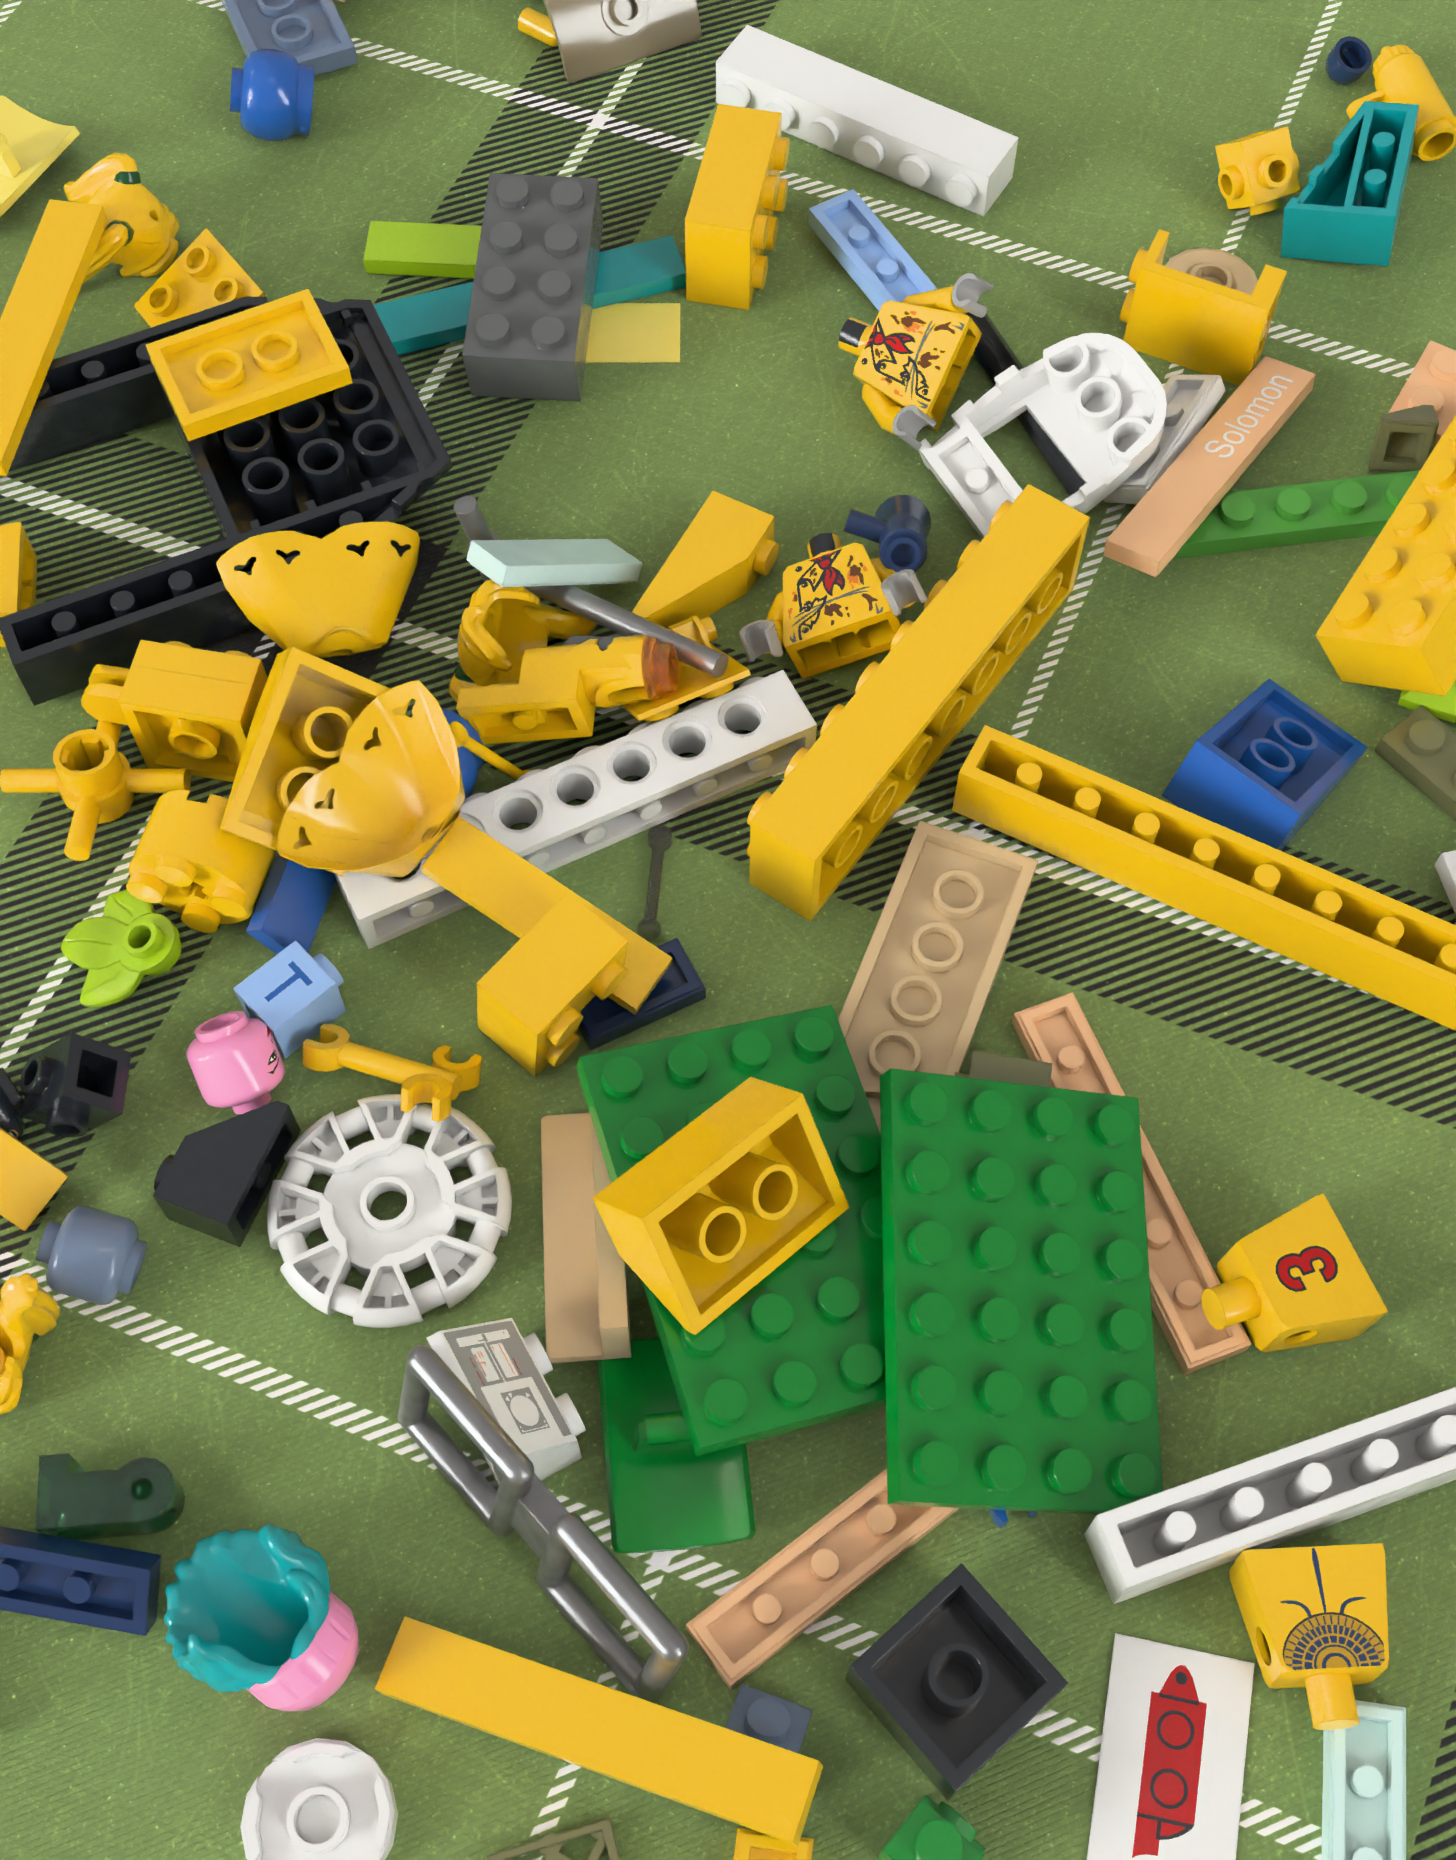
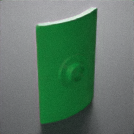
M660 1339L631 1340L632 1358L597 1360L613 1550L619 1554L664 1552L709 1547L752 1539L756 1528L746 1443L695 1456Z

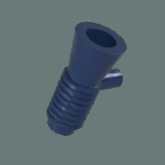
M896 495L888 498L879 506L875 517L850 509L843 531L879 543V556L885 568L892 569L895 572L905 569H912L916 572L923 566L927 557V536L931 528V517L925 504L916 497Z

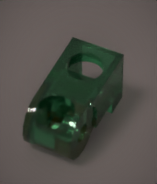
M69 1453L39 1456L35 1529L41 1534L75 1540L154 1534L165 1531L176 1523L183 1512L185 1495L182 1485L170 1469L155 1458L141 1457L130 1460L119 1470L84 1472V1468Z

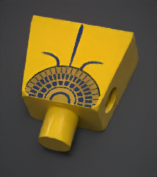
M1383 1543L1242 1550L1228 1570L1229 1577L1265 1683L1269 1688L1273 1689L1306 1687L1314 1729L1334 1730L1358 1725L1360 1721L1353 1685L1373 1682L1388 1668L1389 1662L1386 1562Z

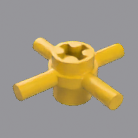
M98 720L96 730L76 731L67 735L57 744L53 752V763L56 768H3L0 774V786L4 793H60L66 806L74 811L64 853L72 860L85 861L90 857L98 824L108 823L122 817L130 809L134 801V793H167L173 790H190L191 779L189 770L187 768H131L124 754L117 750L123 724Z

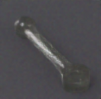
M655 825L649 829L647 834L648 845L652 849L645 914L644 918L639 921L636 929L637 934L648 942L656 940L661 933V925L656 919L664 851L668 850L672 845V832L665 825Z

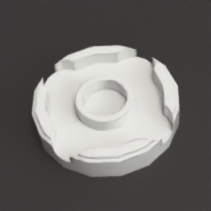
M315 1738L287 1747L272 1759L274 1762L265 1768L260 1778H256L246 1795L240 1828L247 1860H385L393 1847L398 1810L392 1783L373 1757L347 1741Z

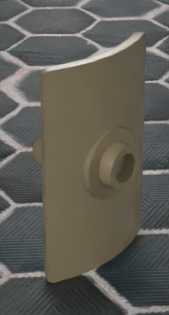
M543 0L558 43L565 78L570 83L698 40L702 35L696 0Z

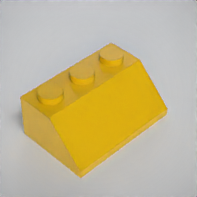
M749 1077L592 1197L619 1255L686 1331L694 1335L699 1333L850 1208L803 1093L753 1077Z

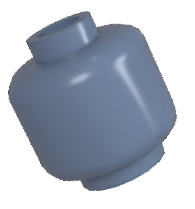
M79 1205L66 1215L62 1224L53 1221L48 1223L37 1251L36 1261L48 1264L46 1281L51 1290L95 1304L107 1305L112 1303L120 1292L130 1295L145 1257L147 1242L138 1239V1227L133 1220L92 1207Z

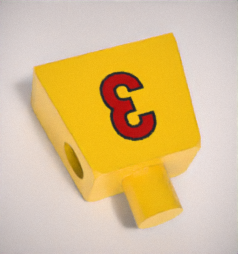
M1324 1193L1309 1199L1236 1242L1217 1263V1273L1223 1283L1205 1289L1201 1296L1204 1314L1215 1329L1222 1330L1243 1322L1255 1347L1265 1353L1353 1339L1363 1334L1388 1312Z

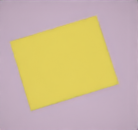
M616 303L592 309L585 363L680 362V303Z

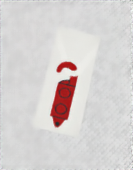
M1115 1633L1087 1860H1236L1255 1663Z

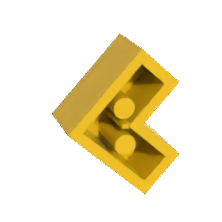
M567 891L477 982L478 1028L534 1077L548 1063L555 1068L558 1067L572 1054L580 1042L581 1038L577 1033L583 1019L581 1010L595 995L601 1000L607 998L626 976L628 970L624 965L628 940L571 892Z

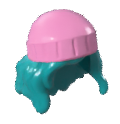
M266 1524L259 1531L239 1529L235 1532L228 1529L219 1531L212 1537L201 1539L195 1546L192 1557L183 1559L175 1565L174 1572L179 1580L166 1586L167 1612L164 1616V1622L169 1627L165 1641L174 1647L172 1657L177 1660L180 1669L187 1670L193 1678L206 1682L211 1688L219 1692L226 1693L246 1689L265 1706L280 1711H306L317 1707L335 1694L344 1684L354 1667L359 1652L357 1623L353 1617L352 1610L330 1591L329 1575L324 1558L318 1551L306 1546L296 1532H290L288 1529H283L279 1526L275 1527L273 1524Z

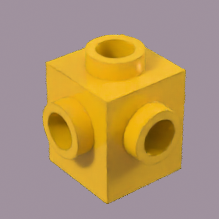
M1288 126L1259 131L1215 146L1220 168L1218 185L1221 194L1226 199L1228 210L1249 207L1250 216L1266 213L1282 207L1281 197L1300 191L1298 180L1299 160L1297 154L1292 149Z

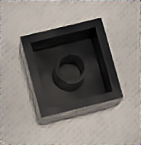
M962 1563L849 1666L845 1679L947 1801L1068 1684L1064 1677Z

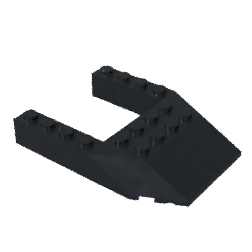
M246 296L52 360L9 471L172 417L224 540L1 617L0 631L7 651L34 706L87 687L92 669L96 664L130 669L140 640L158 643L177 641L185 643L192 648H197L256 627L247 619L223 584L216 563L228 550L250 537L268 532L296 531L322 539L340 527L353 523L393 522L452 468L451 459L371 300L344 299L339 302H328L322 298H313L349 366L352 384L189 442L150 360L146 344L268 303L267 297ZM368 540L364 541L360 546L348 545L346 549L358 553L370 542ZM276 550V553L288 565L295 557L300 555V552L297 550L291 551L288 554ZM251 557L246 565H236L234 569L251 575L256 557Z

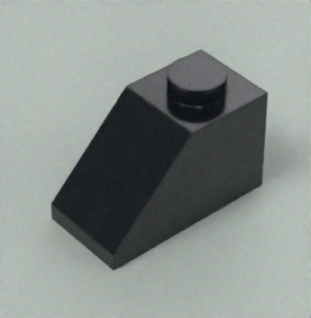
M274 1101L185 1136L176 1154H170L164 1159L154 1181L155 1192L153 1197L167 1218L241 1247L272 1187L273 1180L277 1178L285 1162L284 1156L301 1131L290 1106L280 1101Z

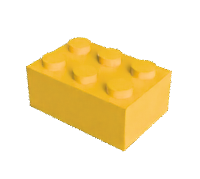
M718 104L685 217L686 301L749 310L755 288L764 289L768 270V256H764L765 249L774 250L778 232V217H774L775 211L784 212L788 193V179L780 178V171H785L790 145L788 137H781L782 113Z

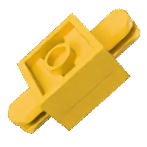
M140 640L130 669L102 664L95 665L89 677V685L85 688L82 695L81 705L88 714L99 721L128 725L147 768H187L190 775L234 782L251 722L268 678L261 659L253 658L240 651L222 653L192 648L185 643L177 641L158 643Z

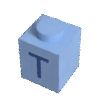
M296 940L233 988L248 1018L261 1019L269 1027L277 1049L285 1059L299 1049L306 1039H311L318 1034L323 1024L332 1023L346 1012L338 989L344 981L338 970L322 953H318L312 958Z

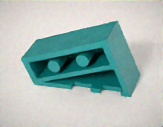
M1364 101L1333 142L1332 152L1322 166L1316 165L1311 171L1308 184L1298 198L1292 197L1284 207L1280 257L1389 266L1412 158L1419 105Z

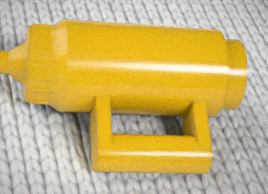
M1406 45L1384 46L1372 68L1376 92L1353 101L1346 109L1349 119L1351 120L1364 101L1417 104L1419 108L1412 154L1419 156L1423 161H1434L1444 157L1456 145L1455 115L1421 56L1415 54Z

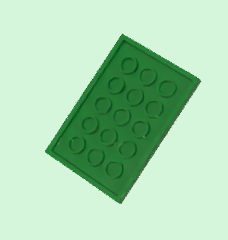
M828 1005L579 1056L576 1067L611 1183L749 1077H753L803 1093L850 1207L696 1335L686 1331L642 1281L695 1456L886 1406L881 1134L833 1006Z
M889 1069L880 1075L888 1504L1098 1515L1163 1492L1138 1098L902 1069Z

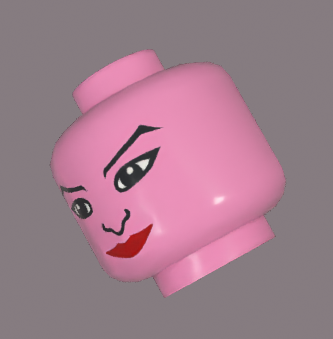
M244 1011L221 1014L199 1025L194 1031L197 1038L189 1045L186 1051V1058L206 1103L218 1108L232 1107L235 1114H243L268 1104L272 1099L270 1091L281 1082L285 1074L284 1064L269 1027L261 1019L247 1018Z

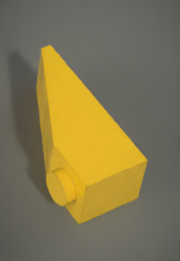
M712 491L632 613L669 629V626L695 615L700 620L706 618L747 594L759 574L766 576L777 559L779 544L774 542L775 516Z

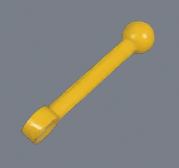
M453 721L449 724L456 738L457 748L461 746L467 748L470 752L516 781L523 774L531 771L529 769L522 771L471 738L466 728L460 722Z

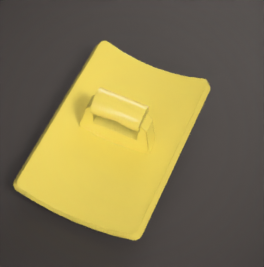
M0 95V217L80 134L75 126L61 125L42 119L18 106L3 95Z

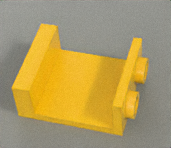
M1159 229L1149 250L1142 248L1138 250L1130 269L1128 281L1135 283L1136 286L1135 289L1131 288L1119 316L1120 321L1127 323L1123 341L1136 351L1206 375H1221L1223 381L1240 386L1253 371L1261 355L1287 271L1266 264L1252 295L1163 266L1162 262L1170 232Z

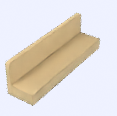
M590 1113L546 1115L541 1119L546 1354L551 1363L632 1358L627 1263L619 1255L592 1198L611 1184V1180Z

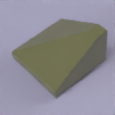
M1420 405L1381 415L1368 462L1369 470L1396 472L1421 470L1431 454L1439 426L1434 406Z

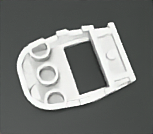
M1084 333L1069 337L1044 349L1042 359L1019 371L1015 365H1012L994 377L996 385L974 404L969 399L951 415L955 426L931 446L926 438L922 440L919 453L924 465L932 471L975 531L983 539L989 532L991 521L1001 504L1006 500L1013 503L1023 491L983 439L985 436L1028 410L1085 483L1077 492L1062 502L1086 514L1124 483L1153 454L1164 430L1167 412L1166 394L1159 379L1128 343L1108 334Z

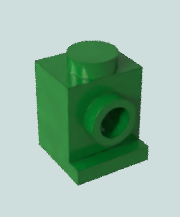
M925 1795L880 1852L877 1859L981 1860L984 1856L982 1853L986 1848L975 1839L978 1834L977 1831L963 1816L945 1802L941 1801L937 1805Z

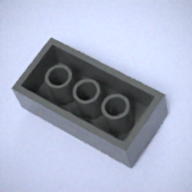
M490 173L462 354L471 395L581 401L603 229L598 178Z

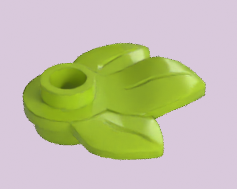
M128 890L109 894L104 906V916L91 917L77 923L62 941L61 950L64 956L79 967L88 969L87 978L80 996V1003L85 1007H103L130 997L139 986L144 975L156 976L167 972L175 965L181 954L182 945L175 924L164 915L155 913L152 903L137 899Z

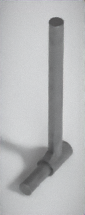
M463 496L455 502L454 511L469 540L468 550L471 540H499L497 534L490 531L474 497ZM480 572L484 582L490 580L489 577ZM572 585L524 586L531 593L624 636L647 635L650 648L713 677L719 678L727 668V655Z

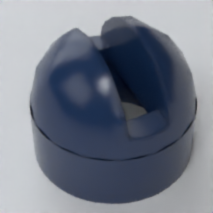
M1348 36L1340 39L1331 49L1326 59V71L1329 78L1342 85L1357 81L1371 65V51L1362 40L1356 37Z

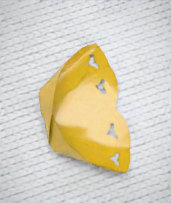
M388 521L345 525L322 539L296 531H275L256 535L238 543L222 555L216 564L225 588L247 619L283 650L295 647L318 658L352 655L378 649L387 644L417 566L420 537L417 531ZM368 540L370 542L364 551V556L346 549L348 545L360 546L364 541ZM394 540L400 546L409 544L411 548L406 550L400 557L390 542ZM276 550L283 551L286 554L297 550L300 552V555L295 557L288 565L276 553ZM251 557H256L251 575L234 569L236 565H246Z
M420 680L410 681L393 687L378 696L354 720L347 731L339 762L314 774L303 785L286 810L278 830L276 845L280 856L307 868L403 877L408 875L425 858L447 830L456 822L461 812L459 809L465 800L456 738L437 699ZM411 699L416 700L412 709V717L403 714H393V709L397 707L404 708ZM377 727L381 746H374L364 750V744L373 738V729ZM333 788L335 791L332 800L333 809L325 807L316 809L314 804L324 801L327 792ZM302 826L305 828L306 836L311 845H305L295 850L293 847L300 840L299 828Z

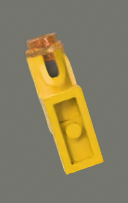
M573 635L560 646L526 649L522 658L519 684H492L486 687L459 689L456 709L459 715L476 730L483 745L592 737L596 707L610 708L635 704L643 700L662 699L664 693L677 691L679 685V664L676 649L672 642L660 643L657 637L648 638L647 635H614L612 637Z

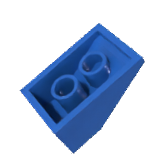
M1269 678L1196 740L1162 796L1179 808L1281 851L1358 762L1368 747Z

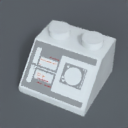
M507 1318L441 1330L427 1337L430 1347L534 1465V1473L541 1481L582 1458L576 1436L586 1431L585 1426L567 1393L557 1398L552 1394L543 1375L552 1371L553 1367L534 1332L523 1338L514 1320ZM484 1455L499 1485L502 1475Z

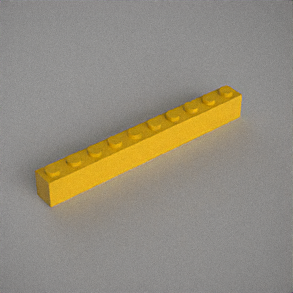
M987 725L983 727L959 771L952 811L1456 1031V925Z

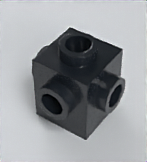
M71 1033L31 1055L24 1066L20 1079V1088L25 1093L21 1117L46 1124L45 1129L54 1135L80 1137L88 1131L122 1115L132 1052Z

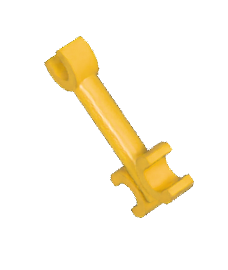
M323 1024L320 1027V1042L306 1039L303 1042L302 1065L308 1069L322 1072L335 1071L346 1067L402 1084L401 1111L408 1113L419 1103H432V1120L440 1122L449 1117L452 1100H455L460 1092L469 1091L480 1084L482 1056L474 1054L467 1062L452 1063V1047L443 1045L433 1052L432 1066L350 1042V1035L346 1029L334 1024Z

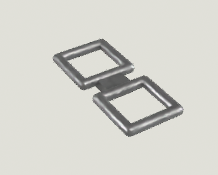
M428 1345L413 1347L409 1351L406 1361L398 1409L400 1425L495 1535L507 1537L513 1534L515 1530L541 1559L536 1575L539 1587L629 1692L635 1697L656 1704L662 1698L688 1654L689 1644L686 1637L582 1518L566 1510L534 1473V1465L440 1356ZM430 1394L434 1396L500 1472L502 1477L498 1491L493 1488L427 1410ZM574 1559L653 1648V1652L646 1663L570 1577L568 1572Z

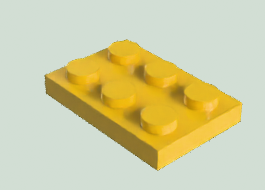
M309 289L146 344L150 360L188 442L352 384L349 366Z

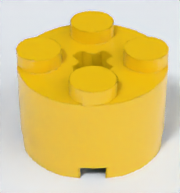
M191 790L169 791L157 800L129 865L130 878L126 885L127 890L137 899L148 903H159L174 912L182 914L181 920L185 925L203 933H215L220 924L238 923L248 919L253 912L277 851L220 829L228 802L227 798L210 794L205 804L187 800Z

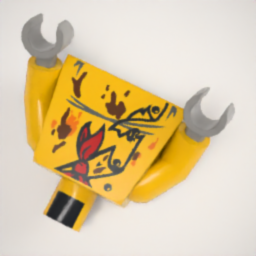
M967 273L961 276L954 286L908 295L902 302L886 301L882 304L873 325L850 317L842 327L838 346L844 351L859 356L853 375L863 384V401L881 429L898 436L915 450H919L922 446L916 440V436L921 428L927 426L938 432L982 335V332L972 318L965 315V313L969 312L980 318L986 315L987 307L977 302L984 291L993 290V284L975 274Z
M823 533L813 537L808 542L807 549L810 559L790 565L783 572V591L776 595L766 619L744 626L739 631L748 662H753L764 653L772 654L773 657H780L783 655L782 647L784 646L802 679L890 650L892 640L902 625L898 618V615L902 614L901 609L910 607L916 601H920L922 604L928 599L914 570L905 569L895 572L892 569H887L882 564L880 558H869L863 544L852 543L842 547L841 539L838 535Z

